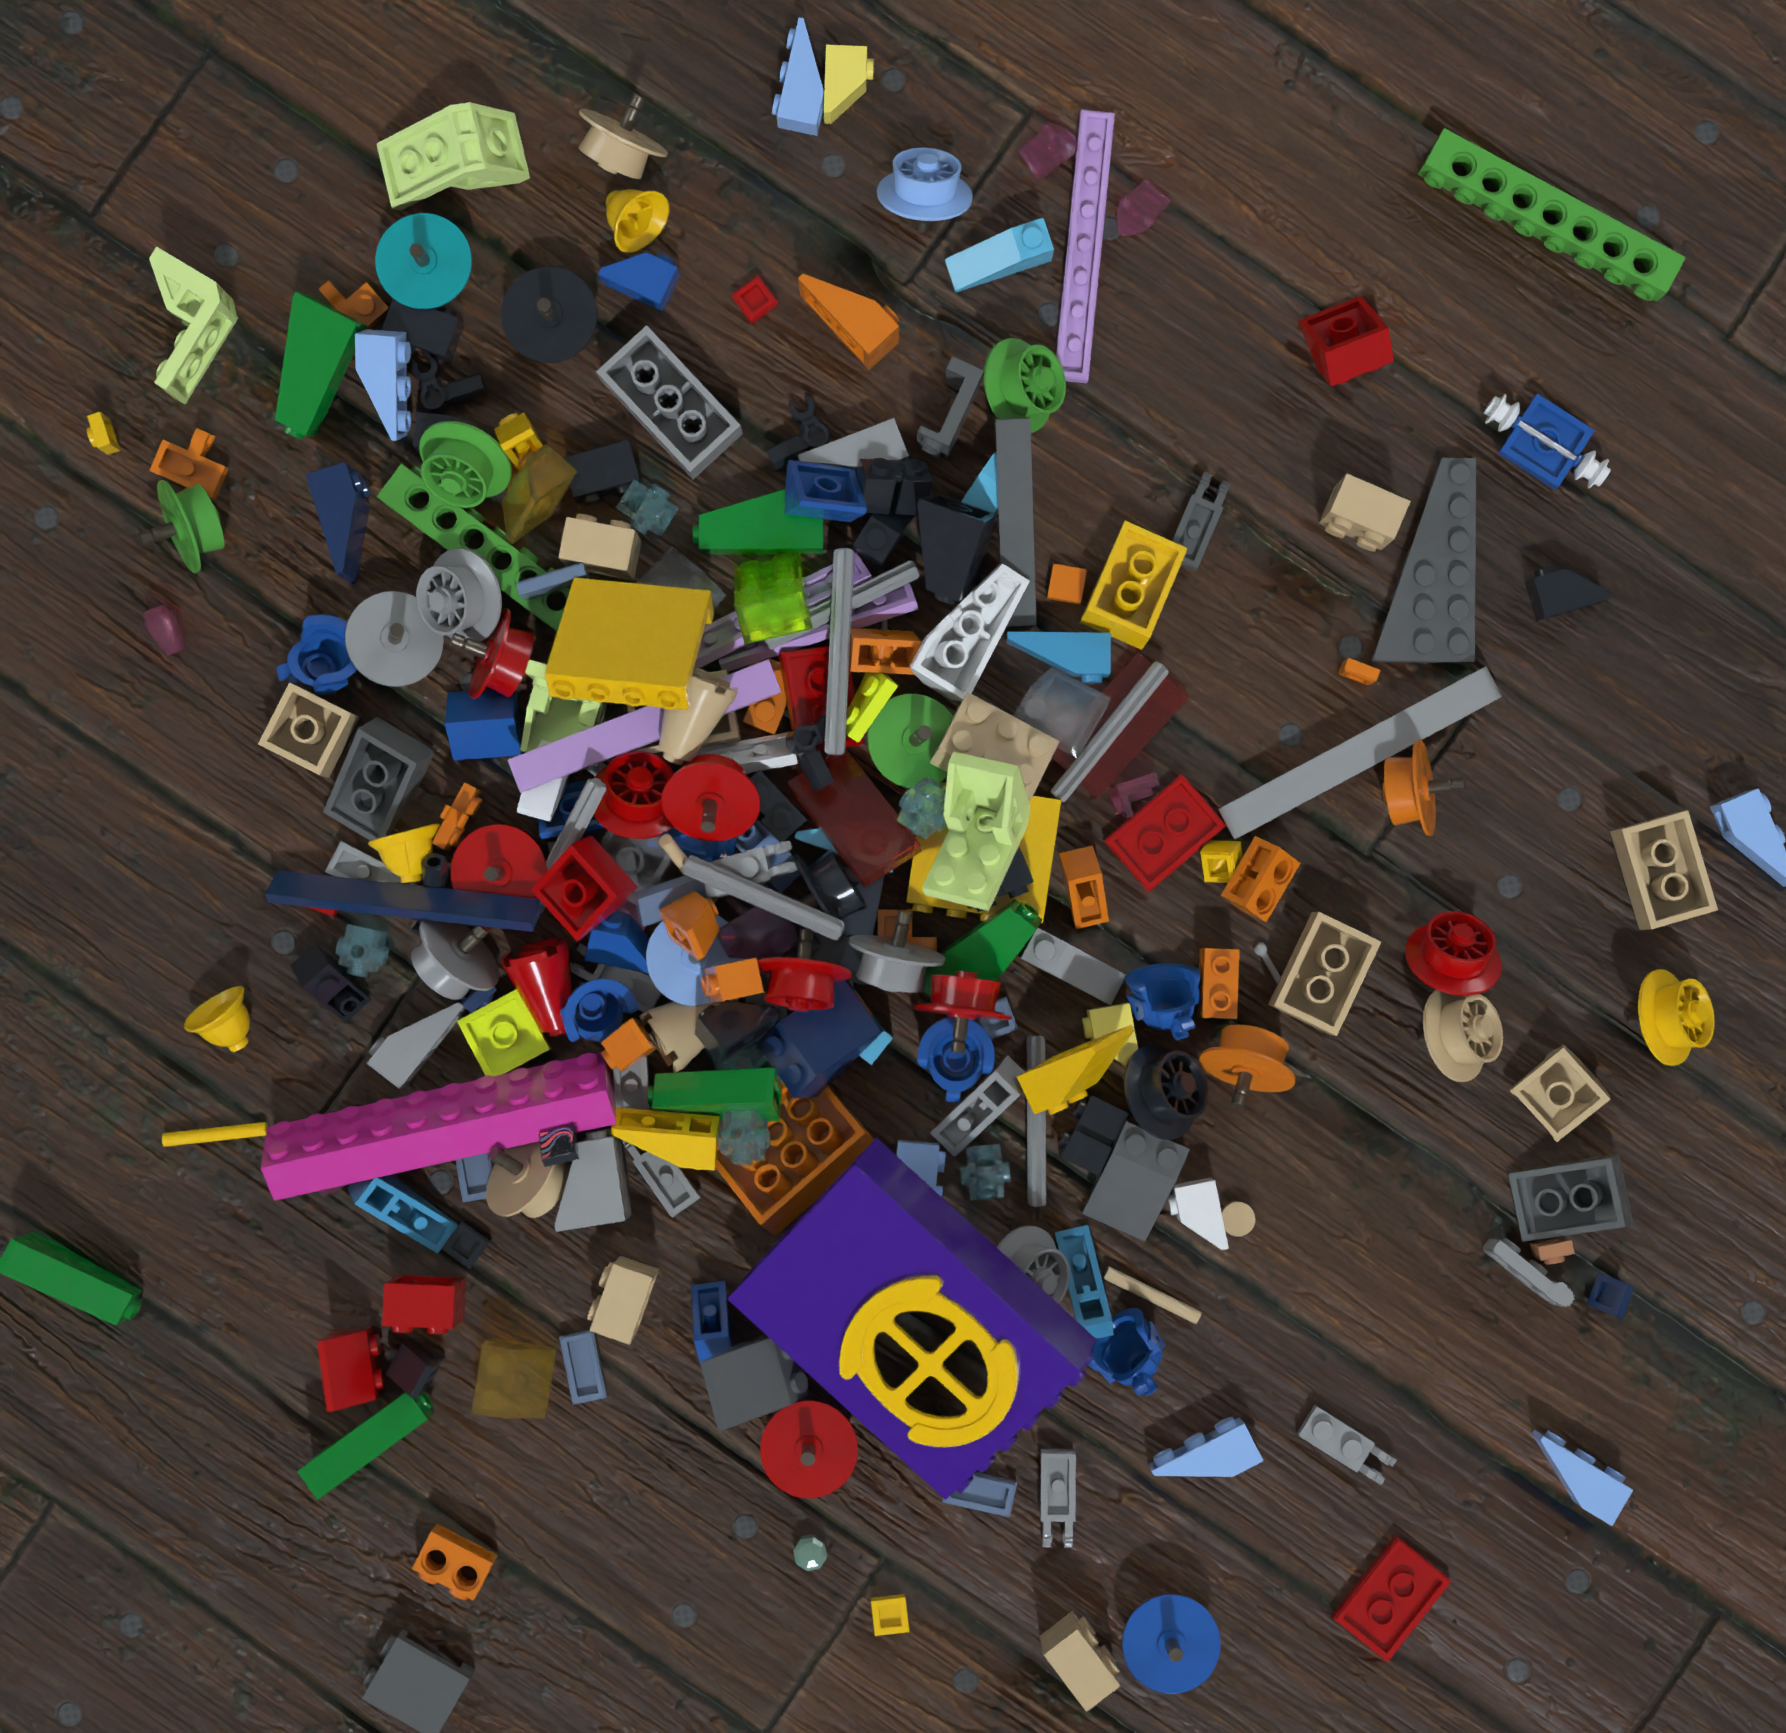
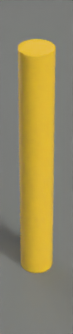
M267 1122L168 1132L162 1134V1144L164 1147L266 1136L268 1125Z

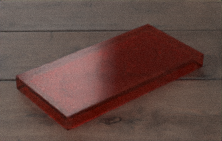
M1139 652L1059 738L1058 741L1060 742L1051 759L1065 772L1152 665ZM1165 677L1082 780L1080 785L1097 799L1189 697Z
M846 748L844 754L832 755L825 759L835 782L813 792L804 773L788 782L790 791L864 887L922 852V845Z

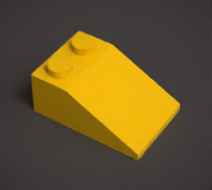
M1124 521L1079 623L1102 633H1111V637L1142 650L1152 635L1188 548Z
M1128 1025L1056 1054L1018 1075L1017 1079L1034 1115L1048 1110L1050 1115L1069 1107L1067 1100L1070 1104L1088 1095L1086 1089L1098 1083L1134 1032L1132 1026Z

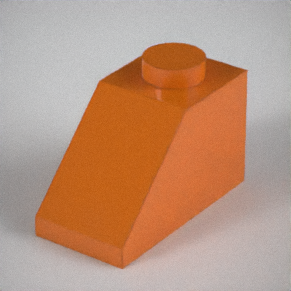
M1093 845L1059 853L1063 880L1075 928L1080 929L1109 922L1102 872Z
M692 891L658 911L670 939L699 961L705 957L720 931L715 918L719 914L715 904L709 897L705 899L696 891Z
M631 1018L601 1042L605 1048L601 1055L612 1070L618 1067L620 1072H624L658 1047L639 1019Z

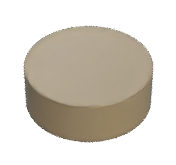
M1232 1201L1227 1203L1221 1210L1225 1231L1230 1235L1244 1236L1253 1229L1255 1214L1246 1203Z

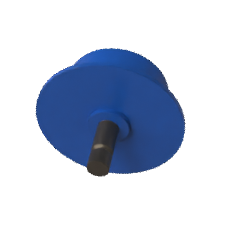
M1177 1594L1156 1596L1142 1603L1128 1619L1122 1639L1124 1658L1134 1677L1149 1689L1165 1694L1187 1692L1202 1684L1216 1667L1221 1648L1218 1627L1211 1614L1197 1601Z

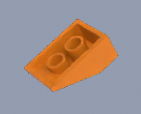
M805 274L798 278L800 297L868 370L899 343V325L897 323L900 320L887 305L882 308L875 300Z

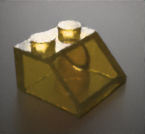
M547 444L535 452L529 450L524 454L518 463L521 467L519 472L511 478L506 487L508 492L502 501L506 536L511 544L553 515L577 473L568 462Z
M488 1338L482 1344L471 1414L503 1419L546 1418L557 1348Z

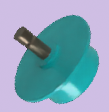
M419 213L406 216L387 229L380 239L376 250L375 266L381 285L394 300L410 308L433 309L449 303L464 289L471 273L472 255L468 241L455 224L435 214Z

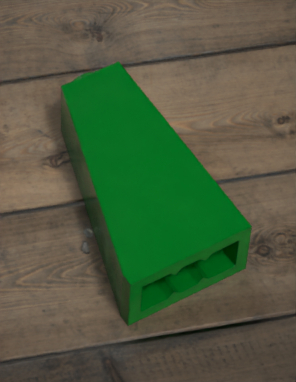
M295 292L292 298L275 421L285 425L284 432L298 439H303L304 436H317L355 353V333L365 330L367 325L308 294Z
M786 489L699 515V525H693V545H699L701 555L824 554V519L784 514Z
M1014 899L939 952L945 957L943 965L926 966L924 992L931 997V975L956 976V971L977 973V979L996 982L1041 924L1043 919L1038 916V911L1027 902L1020 903Z
M775 1068L655 1074L654 1085H649L647 1101L654 1111L720 1116L722 1120L780 1122L782 1086Z
M36 1231L12 1238L0 1259L1 1274L115 1326L125 1322L127 1319L131 1321L141 1306V1302L138 1299L143 1290Z
M404 1392L314 1456L297 1471L314 1497L317 1500L427 1421L434 1414L431 1410L433 1407L431 1399L425 1392L416 1400Z

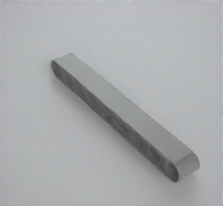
M1485 666L1218 810L1233 838L1236 839L1374 766L1387 757L1413 745L1416 740H1422L1501 698L1502 694L1488 668Z

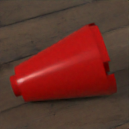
M558 937L540 940L521 946L522 951L517 956H513L512 951L501 956L500 960L504 970L540 1031L543 1033L548 1032L551 1037L566 1033L561 1020L560 1009L566 1006V998L572 993L570 954L567 938L564 937L560 942Z

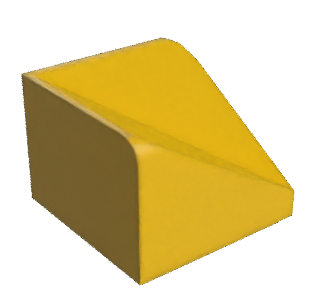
M1210 840L1200 851L1204 881L1229 882L1243 858L1241 841Z

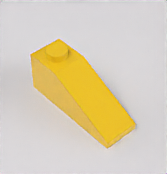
M513 413L506 416L499 422L500 426L494 429L500 446L518 471L549 455L525 413L520 415Z
M616 1107V1124H613L611 1127V1135L680 1168L715 1170L719 1148L720 1116Z

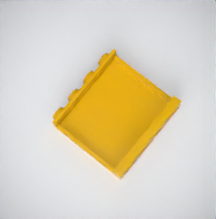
M574 578L545 670L549 695L561 699L571 698L591 700L599 703L610 702L631 706L660 707L669 710H689L688 689L705 624H712L714 616L711 591Z
M940 782L934 786L923 788L906 903L913 904L912 911L932 913L933 907L947 909L946 916L966 919L967 912L981 914L980 921H984L1016 899L1020 903L1027 902L1038 911V916L1044 920L1061 800L1033 796L1029 801L1031 808L1028 827L1019 844L1034 882L1027 885L1029 892L1012 899L1009 898L1008 893L995 898L997 905L990 907L989 911L977 912L975 907L968 909L967 905L927 896L923 892L922 886L949 831L943 816L946 783Z

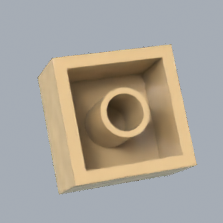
M1346 474L1335 485L1319 524L1326 526L1325 531L1339 538H1344L1345 535L1357 540L1356 544L1359 547L1375 552L1376 549L1382 550L1395 539L1411 501Z
M577 514L576 519L566 517L558 558L566 567L583 563L589 573L634 581L642 541L637 532L630 529L631 524L611 520L610 525L598 523L597 518L594 516Z
M289 682L258 745L320 776L329 778L360 717Z
M619 1256L614 1263L609 1262L603 1271L599 1286L604 1288L602 1296L598 1295L596 1300L594 1299L587 1317L588 1320L593 1321L590 1331L630 1345L637 1334L659 1269L623 1256Z
M1071 1611L1040 1635L1043 1655L1087 1712L1120 1687L1117 1677L1120 1670L1116 1665L1117 1660L1105 1644L1101 1647L1098 1646L1099 1642L1094 1636L1096 1632L1084 1616L1078 1619L1074 1612Z

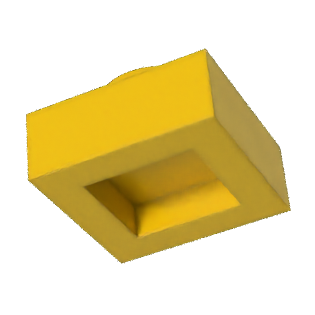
M101 412L88 415L90 427L86 431L94 448L97 447L107 455L121 451L111 419Z
M905 1594L871 1598L875 1636L909 1632Z

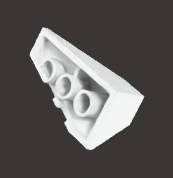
M999 564L924 638L909 668L926 686L949 700L962 701L967 692L972 693L1030 581L1006 565Z

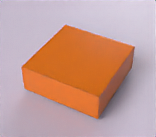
M1053 563L1047 599L1080 605L1087 569Z
M1347 658L1342 662L1338 673L1341 676L1368 686L1377 681L1381 670Z

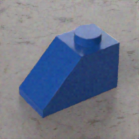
M647 252L602 267L598 273L602 284L663 312L680 278L678 267L674 266L676 262L661 253H657L655 257Z
M615 911L590 931L585 960L649 974L646 965V950L650 938L631 915Z
M725 1281L691 1285L694 1343L699 1363L734 1346Z

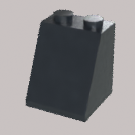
M934 492L920 498L917 504L926 590L934 592L936 599L953 604L955 600H962L975 589L998 515Z

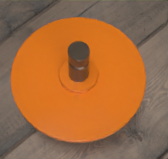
M1419 739L1414 742L1412 757L1386 758L1382 790L1384 801L1387 803L1389 815L1394 826L1420 820L1425 834L1432 836L1436 823L1435 793L1465 790L1466 783L1464 776L1433 780L1425 744Z
M1229 1025L1224 1027L1221 1031L1219 1047L1204 1050L1199 1058L1201 1066L1208 1073L1224 1082L1236 1085L1231 1106L1237 1109H1244L1249 1090L1283 1092L1291 1089L1296 1080L1293 1072L1283 1065L1289 1050L1287 1042L1270 1031L1254 1026Z

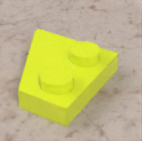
M866 672L851 705L847 708L846 735L858 743L898 687L887 673Z

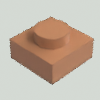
M1563 1236L1529 1243L1532 1257L1540 1261L1544 1260V1264L1561 1263L1565 1261L1564 1256L1575 1254L1572 1240Z

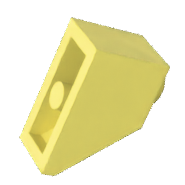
M826 45L824 124L833 123L866 92L867 80H873L874 59L867 58V46Z
M1130 1003L1088 1009V1017L1082 1018L1085 1038H1092L1094 1040L1128 1025L1132 1026L1134 1032L1115 1057V1060L1126 1067L1131 1055L1138 1050Z

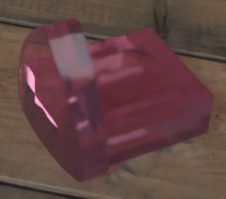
M1047 122L1042 127V131L1018 152L1036 179H1043L1059 164L1068 160L1075 153L1076 137L1065 128Z
M1145 179L1130 194L1126 193L1121 197L1117 213L1119 233L1122 236H1128L1147 230L1157 221V217L1166 210L1171 200Z

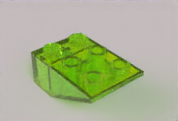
M790 552L775 555L772 560L763 562L749 560L734 568V607L744 644L813 629L812 614L800 553L793 555Z

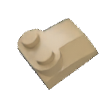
M1564 1045L1550 1051L1539 1065L1510 1089V1092L1517 1096L1543 1124L1556 1142L1611 1100L1610 1095L1600 1081Z

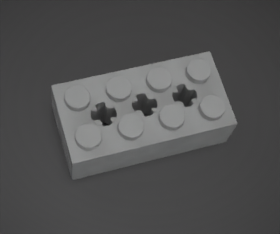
M647 325L596 371L600 381L693 480L743 434L741 425ZM646 374L648 377L652 376L653 380L650 383H643L641 376ZM667 398L670 401L677 399L675 401L677 405L673 408H665L664 401ZM690 423L694 426H697L699 423L701 424L699 425L700 430L697 433H688L687 425Z

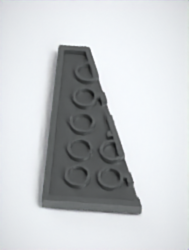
M1441 458L1439 460L1421 518L1418 520L1411 547L1406 555L1391 599L1389 611L1383 622L1381 634L1370 662L1466 664L1475 662L1476 458Z

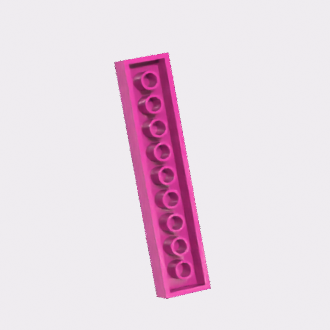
M601 1052L595 1054L586 1053L577 1058L564 1061H550L545 1065L533 1068H519L506 1074L483 1076L475 1081L461 1084L452 1083L426 1092L416 1091L408 1096L395 1099L386 1098L376 1103L359 1107L349 1106L337 1112L314 1114L306 1119L279 1122L274 1126L267 1127L261 1170L275 1201L489 1153L494 1147L502 1150L540 1141L539 1132L572 1124L576 1133L616 1124L614 1080L610 1067L604 1060Z

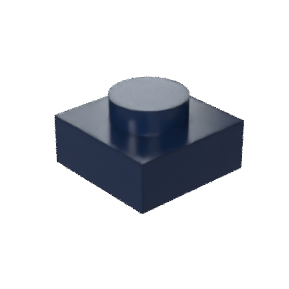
M495 986L487 991H478L470 988L460 1001L472 1014L478 1007H485L492 1000L497 989Z
M1598 1272L1586 1305L1623 1319L1634 1286Z

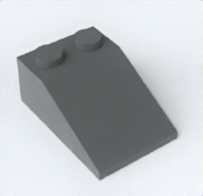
M379 717L372 719L358 728L323 813L370 841L389 836L423 780L435 751Z
M1126 1120L1116 1142L1113 1141L1110 1146L1112 1150L1100 1175L1096 1178L1082 1214L1146 1241L1177 1181L1190 1149L1172 1140H1161L1153 1137L1142 1127Z
M1619 1154L1581 1159L1508 1174L1522 1242L1624 1228L1633 1223Z
M765 1333L757 1334L700 1362L718 1431L726 1430L790 1406L810 1395L808 1380L803 1368Z

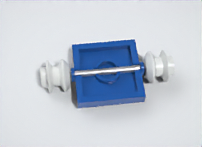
M1504 394L1501 398L1494 396L1484 411V414L1488 416L1485 423L1487 424L1495 420L1499 423V432L1508 429L1510 426L1513 429L1499 450V455L1554 490L1560 486L1571 467H1575L1574 480H1578L1581 477L1588 480V489L1594 484L1599 487L1611 471L1607 467L1609 459L1600 463L1595 459V450L1586 453L1584 456L1580 454L1595 431L1591 427L1539 394L1533 397L1522 416H1518L1520 412L1519 402L1513 405L1506 403L1507 394Z

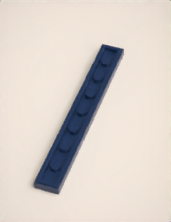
M277 870L265 893L268 903L531 932L534 931L543 909V904L538 898Z

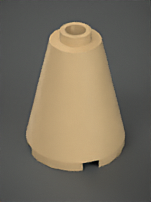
M696 667L692 673L688 689L689 710H664L659 749L664 752L663 758L682 765L684 760L692 761L736 698L739 689L737 687L730 688L731 683Z
M736 998V999L728 1000V1001L738 1002L737 998ZM673 1001L647 1010L639 1016L643 1026L648 1023L653 1031L649 1035L658 1047L656 1050L668 1067L673 1064L674 1073L682 1070L705 1047L695 1035L698 1015L710 1005L716 1007L722 1002H713L702 1006H687Z

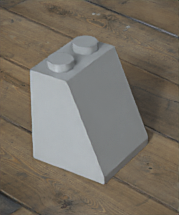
M611 1128L591 1130L589 1133H586L585 1139L578 1142L579 1159L572 1161L555 1221L556 1232L622 1222L632 1215L621 1139L611 1135Z

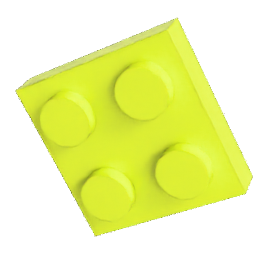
M517 990L457 1021L485 1076L506 1074L551 1050L544 1033L538 1028Z

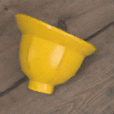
M636 189L615 190L607 196V221L614 232V240L619 250L625 253L637 252L649 245L660 234L669 216V203L662 193L651 190L643 192Z
M431 824L369 841L368 845L378 851L386 868L401 878V884L422 882L421 862L428 854H433L432 841L440 828V824Z
M235 986L205 1001L186 1018L184 1029L188 1032L198 1033L211 1044L219 1047H228L231 1052L244 1048L249 1042L246 1034L250 1029V1017L247 1008L243 1004L244 987Z

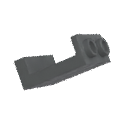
M952 356L946 368L945 385L959 392L939 433L923 426L919 427L917 446L921 447L920 452L935 460H939L940 456L948 459L981 388L984 370Z
M403 1629L397 1638L391 1635L380 1653L385 1659L380 1668L373 1666L367 1675L363 1685L368 1687L362 1699L421 1733H439L475 1669L464 1662L460 1668L408 1639L407 1635L409 1632Z

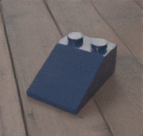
M346 462L305 475L335 572L352 584L358 580L370 509L367 497L371 496V490L366 477H361L358 470H354Z
M844 980L834 983L833 1008L809 1010L808 1012L794 1011L779 1021L757 1045L772 1067L776 1069L778 1076L793 1098L817 1097L884 1030L850 981Z

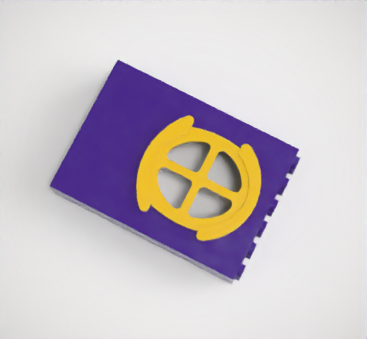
M877 1137L753 1266L728 1298L737 1309L945 1500L955 1491L959 1494L962 1493L972 1482V1475L977 1470L983 1473L995 1460L994 1454L999 1449L1003 1452L1008 1450L1018 1437L1016 1433L1022 1427L1026 1431L1029 1430L1039 1419L1040 1414L1038 1412L1045 1406L1051 1409L1063 1395L1061 1391L1067 1385L1073 1388L1081 1381L1086 1374L1084 1368L1094 1357L1091 1350L1097 1340ZM906 1311L930 1312L952 1321L956 1326V1331L934 1352H928L895 1322V1316ZM880 1332H886L919 1364V1367L897 1388H891L884 1381L876 1364L874 1344L876 1335ZM968 1339L976 1343L986 1363L988 1387L983 1396L974 1395L943 1365V1361L963 1341ZM928 1376H933L965 1404L967 1411L962 1415L952 1417L930 1415L913 1408L906 1401V1397Z

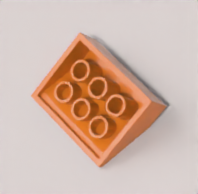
M782 1082L780 1122L739 1120L719 1138L715 1168L757 1222L774 1236L779 1234L813 1204L874 1140L829 1086L817 1097L793 1098Z

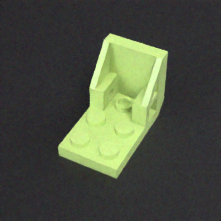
M471 102L450 105L376 143L391 208L395 210H403L450 186L471 190L521 183L530 178L515 113Z
M156 247L149 259L166 309L171 314L182 320L181 323L188 328L187 330H182L177 336L174 343L175 349L169 359H165L159 365L156 372L157 379L154 383L176 400L186 404L236 323L238 315L234 300L215 281Z
M529 660L525 674L533 679L532 684L534 686L527 706L520 750L529 752L537 749L541 740L555 742L601 724L607 702L599 703L591 700L551 697L545 678L547 665Z
M953 752L948 763L943 813L949 831L922 886L925 895L987 911L990 910L1028 827L1031 806L1019 766Z

